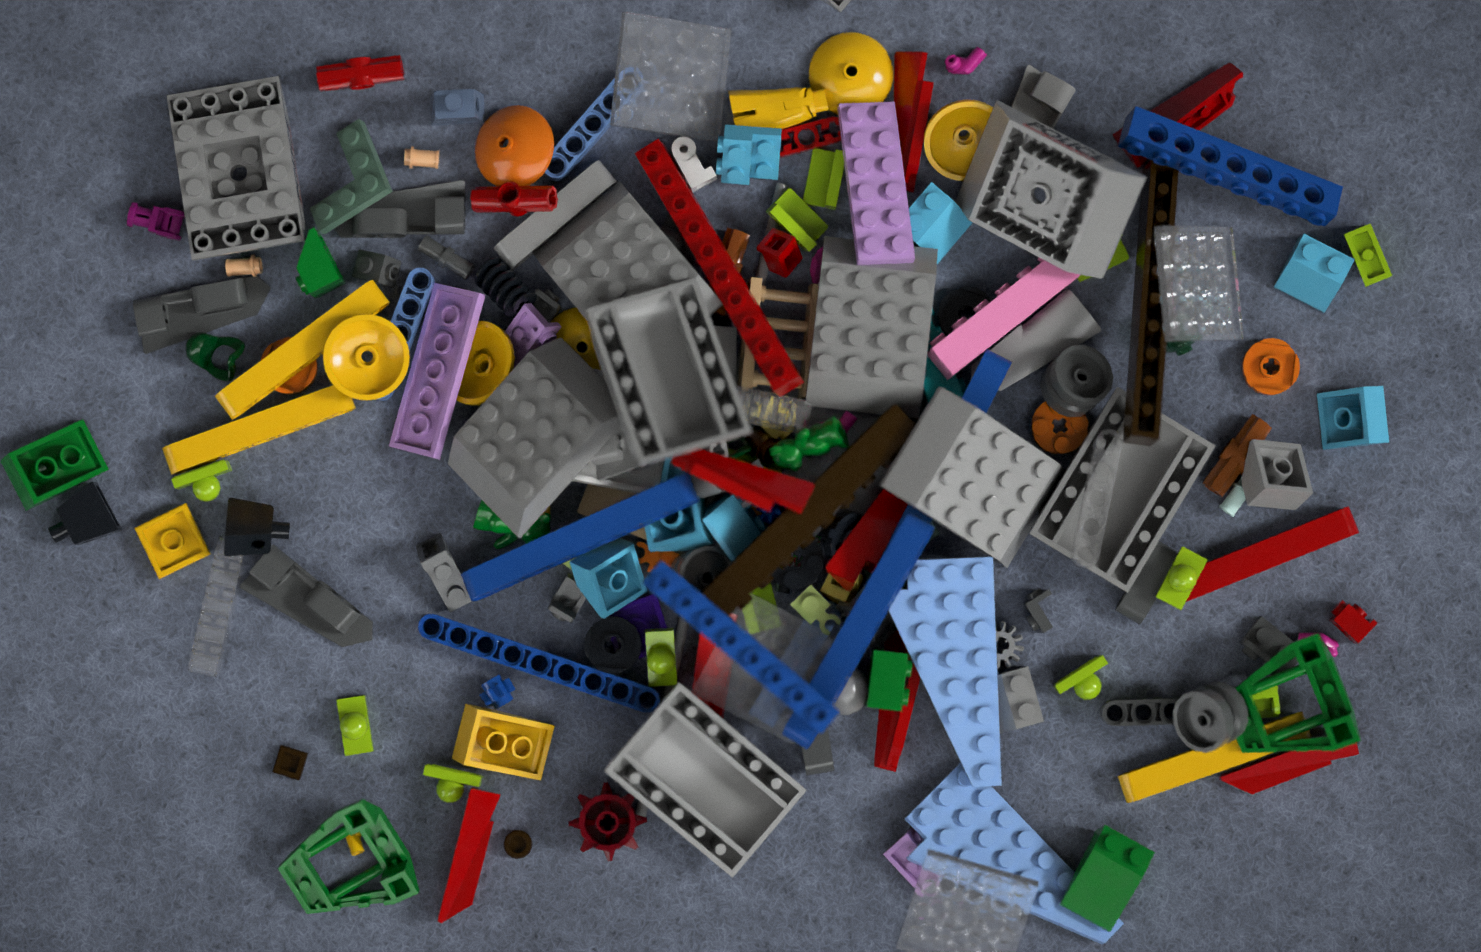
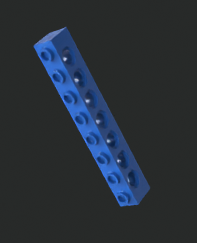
M1137 106L1125 118L1118 147L1127 150L1132 155L1146 157L1158 165L1172 167L1184 175L1195 176L1205 180L1210 185L1221 186L1239 196H1247L1257 200L1261 205L1272 206L1282 210L1287 215H1296L1306 219L1313 225L1325 227L1337 215L1343 186Z
M660 560L642 581L643 585L819 733L822 734L840 713V710L663 560Z

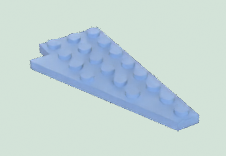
M993 557L918 559L907 578V589L900 590L889 609V613L973 787L1002 786Z
M961 762L904 818L924 839L906 857L910 862L1099 944L1106 943L1124 924L1118 918L1111 932H1108L1059 905L1075 872L992 786L973 787Z

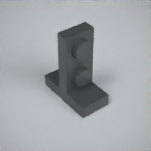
M439 533L416 545L420 563L424 571L428 572L449 612L451 613L472 602L462 579V573L449 552L442 534Z

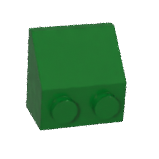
M315 228L310 229L296 267L299 276L295 278L302 292H305L306 295L310 294L317 299L346 283L321 233Z
M871 650L868 673L869 695L865 707L902 711V705H908L909 689L904 688L905 678L911 677L913 660H908V654Z

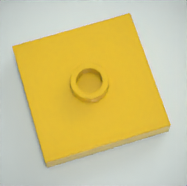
M187 503L134 528L158 579H162L211 555Z

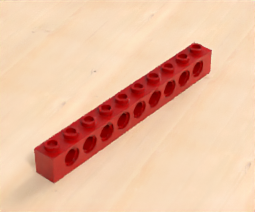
M658 138L634 153L773 391L781 397L803 384L804 381L666 146Z

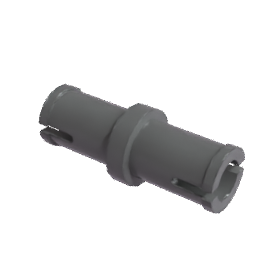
M428 235L423 238L418 247V251L437 261L439 267L448 268L464 280H467L474 270L475 266L473 263L471 264L454 253L455 250L450 246L446 248Z

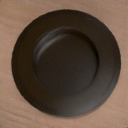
M514 830L504 839V850L512 858H524L532 849V839L523 830Z

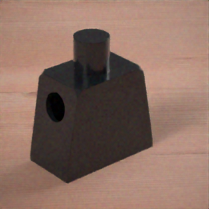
M97 482L89 483L59 506L56 511L61 521L48 528L50 535L56 543L70 536L75 545H82L122 531Z
M228 498L224 556L270 553L272 538L289 539L290 522L273 521L274 507L272 505Z

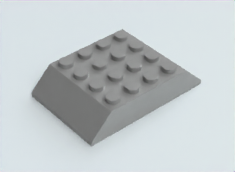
M620 181L616 182L533 253L542 267L587 321V308L695 277L709 315L711 316L723 305L717 295Z
M824 236L805 406L882 415L891 405L896 404L909 418L919 419L938 249L914 246L915 260L913 263L857 265L854 239Z
M696 277L586 309L594 350L628 447L640 466L752 433Z
M560 337L529 351L454 435L448 465L517 537L521 538L620 428L621 424L606 381Z
M939 387L881 481L880 486L985 555L992 556L993 560L1008 568L1065 470L1058 462L977 407Z
M1117 387L1088 431L1085 439L1041 510L1029 534L1128 593L1216 445L1162 413L1160 439L1152 446L1123 443L1126 392Z
M679 682L604 769L609 776L732 878L807 791L771 758Z

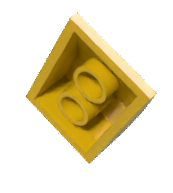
M465 703L452 759L466 766L541 781L555 725Z

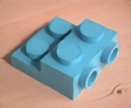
M725 124L724 136H718L717 153H723V157L717 158L716 175H721V183L749 185L750 178L778 180L782 129Z

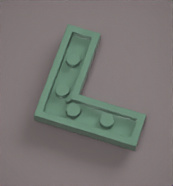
M360 119L336 133L355 180L310 208L317 229L323 234L328 233L393 192L366 124Z

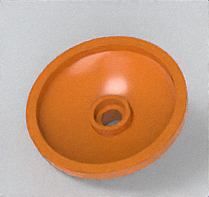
M513 105L496 111L482 125L476 139L475 158L480 172L495 186H501L509 181L516 182L519 186L533 184L545 173L552 160L554 151L553 132L547 120L532 108ZM508 139V145L503 147L505 140Z

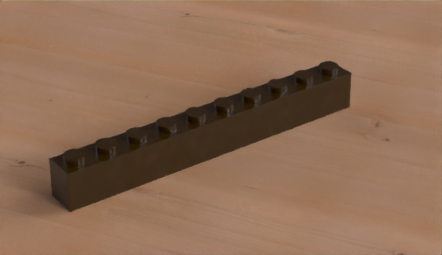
M1153 160L1142 170V175L1147 178L1141 189L1123 430V443L1152 446L1160 439L1179 170L1172 167L1158 165Z
M896 404L891 405L812 482L815 487L802 514L786 508L701 593L733 619L730 614L737 607L740 610L745 608L753 600L750 594L758 587L763 590L774 579L771 574L778 567L783 570L794 559L791 554L799 546L802 549L806 548L815 539L812 534L819 527L825 529L836 518L833 513L840 506L845 509L855 500L856 497L853 493L860 486L866 489L877 478L874 473L881 466L886 469L894 462L896 458L894 453L901 446L903 447L916 426L915 423Z

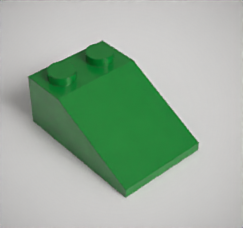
M83 419L12 451L0 460L26 511L109 470Z
M1107 825L1095 830L1059 905L1100 928L1111 932L1142 880L1155 852Z

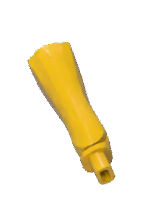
M804 87L761 90H728L734 124L739 126L785 129L816 117L818 112L828 111L824 89L811 91V87H808V89Z

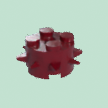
M604 782L601 793L593 798L579 794L578 799L583 807L580 817L568 823L569 826L580 829L581 835L584 838L580 848L582 852L594 847L597 850L604 851L607 861H612L616 849H620L622 846H627L634 850L638 848L633 834L636 826L647 822V817L635 814V809L632 806L635 796L631 793L624 796L612 793L608 782ZM605 814H610L611 818L616 820V823L611 825V829H605V825L600 823V820L605 818Z

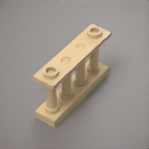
M750 277L747 279V285L759 306L760 302L764 303L765 300L807 304L805 321L766 317L773 329L804 332L803 349L785 348L791 360H801L800 376L804 383L796 388L799 389L798 398L804 399L807 393L818 284L809 285L808 293L766 289V286L762 285V278ZM743 338L741 340L737 392L750 393L753 387H757V385L770 386L764 374L754 370L755 359Z

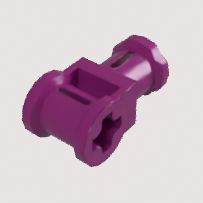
M132 202L127 216V226L133 227L136 225L148 228L150 233H154L157 236L180 241L181 236L179 233L185 213L167 207L154 206L153 209L139 206L137 202Z

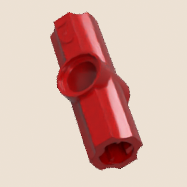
M401 55L375 59L357 57L346 60V63L317 66L316 75L320 92L344 88L360 90L372 88L375 84L404 80V69Z
M512 181L505 182L501 186L476 187L471 191L470 196L472 210L475 213L509 212L512 216L516 217L523 216L527 212H552L554 208H557L558 203L557 190L553 185L519 186L516 182Z

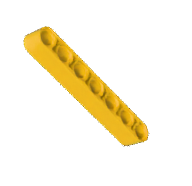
M374 280L368 281L219 391L215 398L232 420L239 417L323 355L327 338L338 324L356 315H377L390 304L389 300Z
M332 385L163 447L162 450L171 475H176L356 409L351 397L343 394Z
M1303 711L1265 723L1264 727L1267 734L1302 721L1305 717ZM1308 730L1282 741L1312 738ZM1235 739L1207 753L1191 749L1125 772L1117 777L1126 803H1131L1275 752L1242 753L1238 741Z

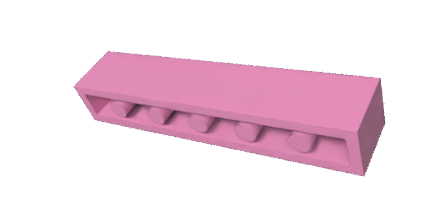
M1038 258L1039 265L1034 269L1030 266L1023 269L1016 275L1019 280L1012 286L1008 282L994 292L997 297L989 303L985 299L973 309L976 314L970 319L963 316L951 326L954 329L952 333L948 336L941 333L931 341L930 345L932 348L927 352V356L943 376L949 380L986 351V349L1074 282L1080 274L1066 272Z

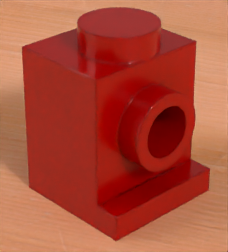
M772 228L756 247L757 251L763 254L768 270L784 278H787L803 259L796 238L776 228Z
M1343 600L1331 610L1333 617L1329 620L1354 644H1359L1378 623L1374 619L1367 621L1365 619L1367 614L1357 604L1351 606Z

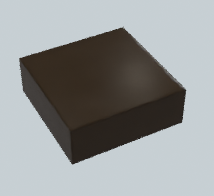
M281 745L272 772L300 781L309 753Z

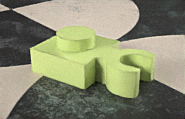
M812 585L790 604L810 625L817 619L820 623V630L825 635L830 634L829 630L825 627L827 620H834L838 625L841 623L836 615L828 614L825 611L831 604Z

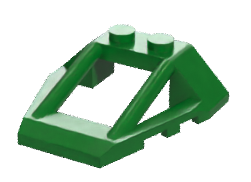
M1319 633L1290 643L1235 687L1243 697L1248 710V723L1245 731L1237 738L1242 753L1307 752L1310 750L1335 751L1361 741L1353 706L1333 656ZM1294 657L1297 658L1299 665L1264 678ZM1307 674L1322 713L1267 734L1252 695ZM1320 725L1324 726L1327 736L1282 741Z
M363 799L338 809L330 815L278 867L279 872L306 914L341 910V907L350 906L365 908L369 907L370 904L377 903L392 905L412 897L420 891L412 859L407 848L383 810ZM342 823L344 824V825L341 826L340 828H338V829H336L335 831L331 832V831L334 830L336 827H338L340 824H342ZM360 832L378 863L329 891L309 861V858L343 838ZM382 874L380 883L384 887L383 889L344 896Z

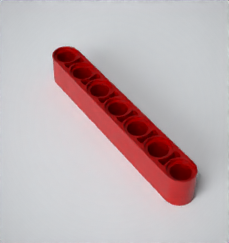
M1349 506L1206 562L1186 602L1359 533Z

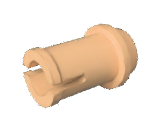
M411 146V149L405 148L404 165L409 166V169H413V166L438 169L439 151L414 149V146Z
M254 254L250 258L226 259V274L228 277L251 274L253 277H257V274H262L263 272L262 259Z

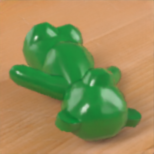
M832 416L823 423L812 425L809 429H800L795 439L786 438L778 441L770 449V454L778 467L786 470L792 469L795 472L802 467L804 455H827L830 453L831 448L840 447L844 449L849 447V441L842 423Z
M481 500L473 528L504 534L495 541L494 547L496 549H503L516 541L519 537ZM543 513L521 539L527 544L549 534L551 531L549 522L551 515Z

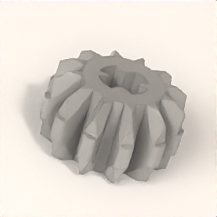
M1003 621L999 624V631L996 630V642L999 640V637L1005 639L1003 643L1007 642V649H1002L1000 654L997 653V670L1000 668V660H1003L1006 668L1011 667L1008 657H1011L1016 662L1020 660L1013 653L1014 650L1024 651L1023 646H1015L1016 641L1023 639L1022 635L1012 638L1011 635L1015 632L1016 627L1011 626L1007 632H1004L1006 623Z

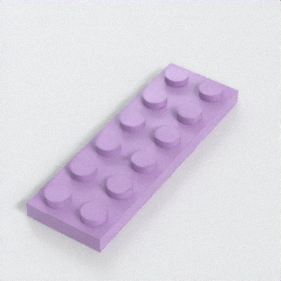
M895 102L840 103L837 110L857 265L913 263L915 253Z
M434 283L389 447L440 460L486 295Z

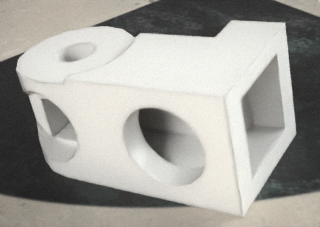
M682 136L673 142L671 149L673 158L692 192L717 180L712 166L706 169L703 168L696 155V145L691 138Z

